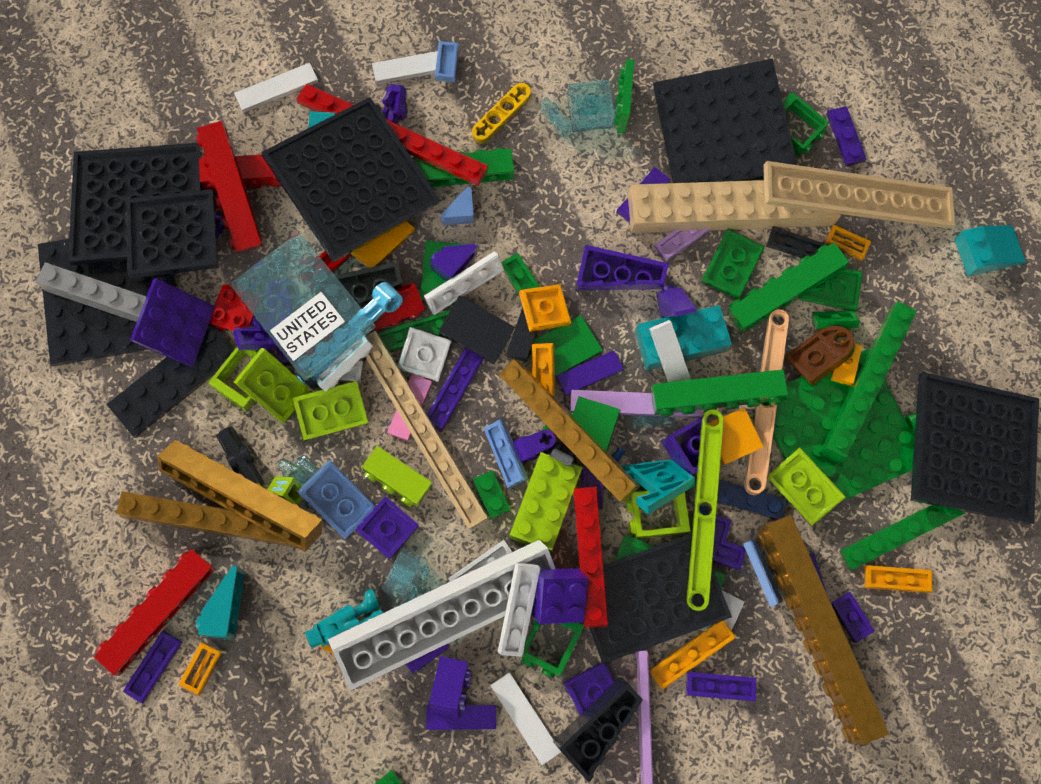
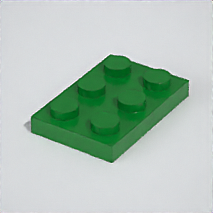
M626 59L625 66L620 68V76L617 82L618 95L615 104L617 111L614 117V126H617V133L625 134L630 117L634 59Z

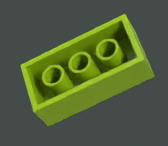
M540 452L509 539L525 545L540 540L551 554L582 467L575 464L568 466L550 457V455Z

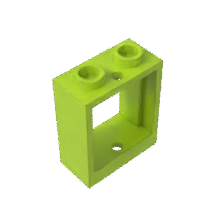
M236 347L208 383L218 393L245 412H248L256 401L250 396L247 398L243 397L224 382L245 355L253 359L259 350H238V347Z
M649 491L634 492L626 500L627 512H631L632 521H629L630 534H634V538L647 539L685 535L690 532L685 492L673 499L677 527L642 531L640 511L636 497L650 493Z

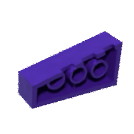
M585 245L575 290L661 289L665 283L669 263Z

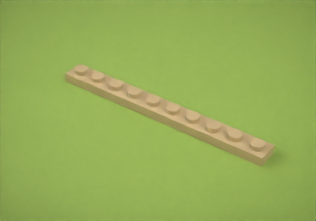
M376 331L370 333L366 337L370 340L373 347L366 356V359L467 528L475 527L489 518L379 334Z

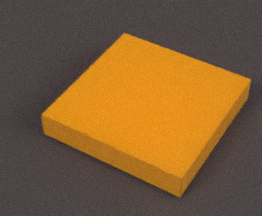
M561 284L520 290L519 295L529 332L570 326L571 319Z
M745 407L723 416L720 458L722 465H726L764 447ZM716 419L708 424L710 426H717L719 423V419Z

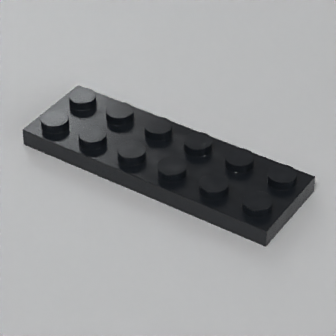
M208 324L194 366H188L166 357L106 405L131 435L136 438L213 377L235 349L214 325Z

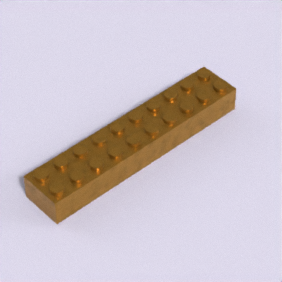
M789 515L766 524L757 530L759 533L757 535L758 542L761 547H765L768 553L766 560L771 568L774 567L777 574L775 576L776 583L780 589L783 588L786 594L784 598L786 606L794 612L796 617L794 624L799 632L802 631L805 640H803L804 647L808 653H812L815 660L812 662L816 673L818 675L821 674L823 678V690L828 697H831L834 703L832 710L836 718L841 719L844 726L841 730L847 741L850 740L851 744L865 745L889 735L792 516Z

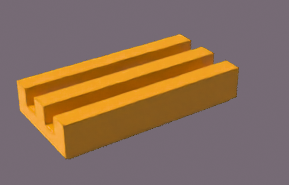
M833 224L825 244L831 245L835 243L842 252L863 261L871 241ZM836 232L865 246L863 248L857 244H854L852 241L848 239H843L837 235H834V233Z
M201 642L178 685L197 695H201L223 652ZM205 649L207 653L189 685L186 682ZM211 654H215L198 687L195 688L194 686L197 683L203 669L205 668Z

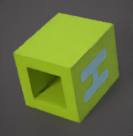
M275 476L267 489L272 493L280 495L290 503L299 505L303 498L297 492L302 486L294 477Z

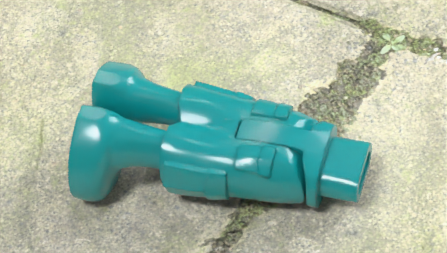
M369 589L364 592V600L358 606L353 608L348 604L337 609L334 614L314 624V628L304 632L311 649L319 645L322 648L330 645L328 639L383 614L381 609L378 610L379 604L373 590ZM373 612L371 616L358 621L356 617Z

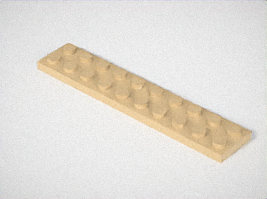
M771 161L763 164L765 204L948 229L955 226L953 191L951 187Z

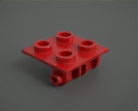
M223 284L215 301V308L209 324L215 325L220 331H224V329L234 331L235 328H249L262 296Z

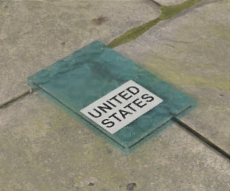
M300 232L296 233L230 283L305 381L376 327Z

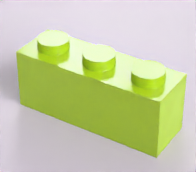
M376 446L362 466L365 472L364 477L373 483L376 480L383 484L382 489L391 495L395 492L402 497L400 501L409 507L414 505L418 508L433 486L430 480L379 446Z

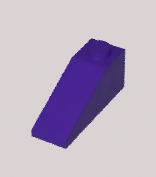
M674 284L662 286V291L656 292L660 317L679 316L696 312V307L681 287L674 288Z

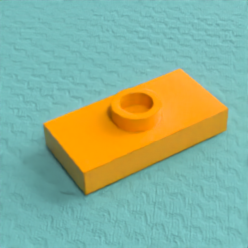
M855 344L853 355L833 371L831 381L849 386L854 384L862 345Z

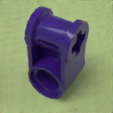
M545 429L519 438L513 443L522 464L529 462V459L532 461L539 457L540 452L545 454L551 452L555 448L556 438L552 431ZM545 437L547 440H550L549 445L542 443V438Z

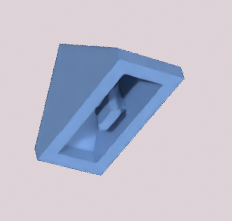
M468 186L441 214V223L443 225L471 224L474 222L471 187Z

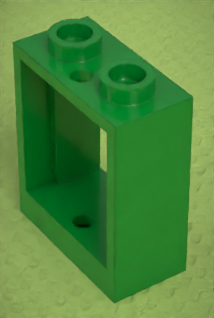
M791 92L783 101L785 114L792 110L816 130L804 144L791 135L794 153L797 157H800L803 153L808 154L815 146L813 142L816 139L820 141L828 131L825 129L829 122Z
M535 620L525 641L521 663L531 668L534 665L541 667V673L554 679L555 675L560 677L584 625L580 623H556L574 633L556 668L527 653L540 626L539 622Z

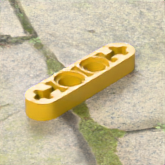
M525 83L516 84L472 128L473 140L480 144L487 142L530 99V87ZM524 90L525 96L521 94L516 101L515 98L518 96V91L522 92ZM505 103H511L514 108L507 111L502 106ZM492 116H497L500 122L492 124L489 119ZM486 124L488 128L485 130V136H477V131L482 132Z

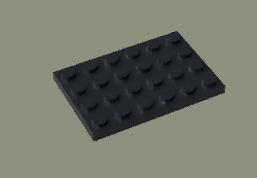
M692 533L603 565L608 627L590 628L602 664L732 617L713 567L711 569L708 606L703 610L695 611L687 604ZM694 594L691 601L695 607H701L704 604V598L701 594Z

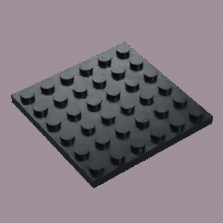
M773 58L653 82L672 183L753 181L764 179L763 164L767 161L797 165Z
M371 97L261 153L262 158L333 263L440 202V199Z
M198 143L75 151L73 156L68 262L70 265L127 261L126 199L202 191L199 159L202 158V147L200 148Z
M69 239L37 244L40 272L46 262L146 297L153 279L157 278L176 287L174 274L130 279L127 261L70 265L68 262ZM42 289L51 366L150 350L130 341L137 322Z
M926 372L920 373L918 379L910 501L1027 525L1034 524L1039 398Z

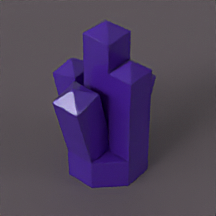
M389 85L382 100L384 104L382 113L388 117V121L398 124L399 119L404 120L407 118V89L402 85Z

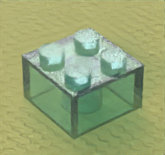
M609 80L568 84L567 102L572 132L613 128L615 113Z
M402 548L381 588L382 592L403 604L417 598L420 592L418 588L420 581L425 582L430 573L427 559Z

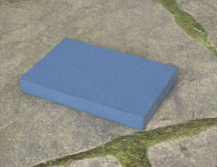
M328 460L297 491L344 539L376 507L331 460Z

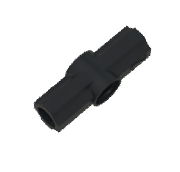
M231 426L219 431L215 436L227 456L225 457L235 473L242 474L246 479L263 486L265 482L254 464L255 461L247 447L241 442L236 430Z

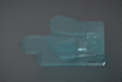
M304 456L297 458L295 463L285 458L278 461V468L284 470L282 472L283 477H294L301 486L320 469Z

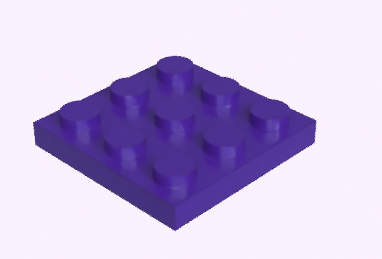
M157 278L153 279L130 341L185 365L194 366L215 306Z

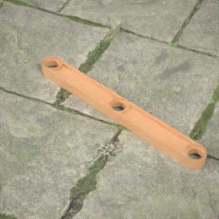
M783 310L773 311L768 318L760 372L782 370L789 316ZM776 315L781 316L784 324L776 325L773 322V317ZM761 403L760 406L755 407L753 426L764 447L748 454L744 488L751 495L760 494L766 487L777 405L765 406ZM751 479L760 481L761 488L759 490L750 488L749 481Z

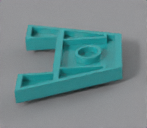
M671 459L621 466L634 480L650 492L636 497L637 505L647 514L652 513L695 486V478Z

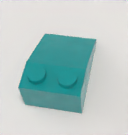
M1012 225L980 226L966 229L954 239L967 276L1026 263Z
M232 565L202 609L201 616L197 617L196 630H199L198 635L235 640L245 576L243 569Z

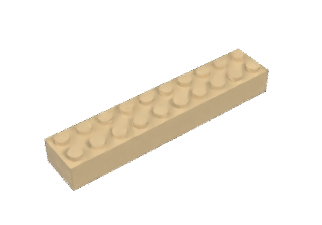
M764 180L636 184L630 186L627 194L631 233L673 232L676 230L683 232L697 229V231L711 229L710 231L727 230V228L730 230L769 229L773 226L777 228L833 226L841 217L840 214L765 204Z

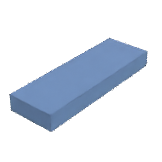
M499 419L483 428L507 488H512L528 480L505 420Z
M757 540L743 543L770 607L783 602Z

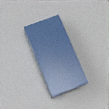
M439 41L435 81L455 82L459 43Z

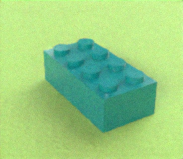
M720 305L696 310L694 313L640 323L635 329V335L646 371L662 367L649 328L668 320L673 325L685 362L727 352L732 345Z

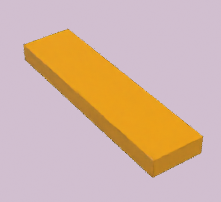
M725 621L715 623L649 669V673L660 689L663 690L734 640L736 636Z

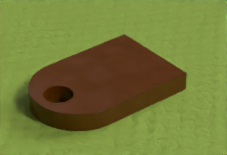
M840 326L826 327L785 355V359L813 386L851 358L855 351L854 338L846 328ZM840 337L847 338L844 342H836Z

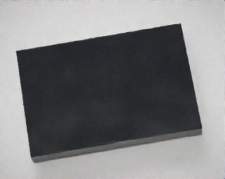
M459 295L438 333L494 365L515 327Z

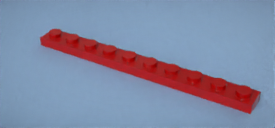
M306 84L296 98L297 104L315 112L337 114L353 106V104L309 84ZM386 120L409 155L479 186L487 173L488 165Z

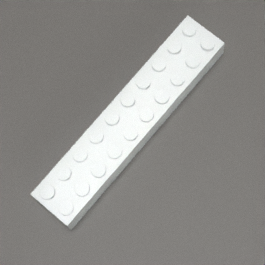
M540 540L535 541L328 639L349 689H355L504 617L515 564L538 565L540 570L555 569L548 548Z

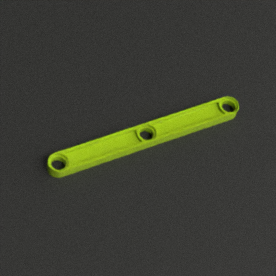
M717 410L707 411L702 418L687 590V604L695 611L703 610L708 606L724 421L722 414ZM707 416H717L719 419L718 425L710 426L707 423ZM702 503H708L711 506L712 511L709 515L705 516L700 513L699 506ZM694 594H701L703 596L704 604L701 607H695L692 604L691 599Z

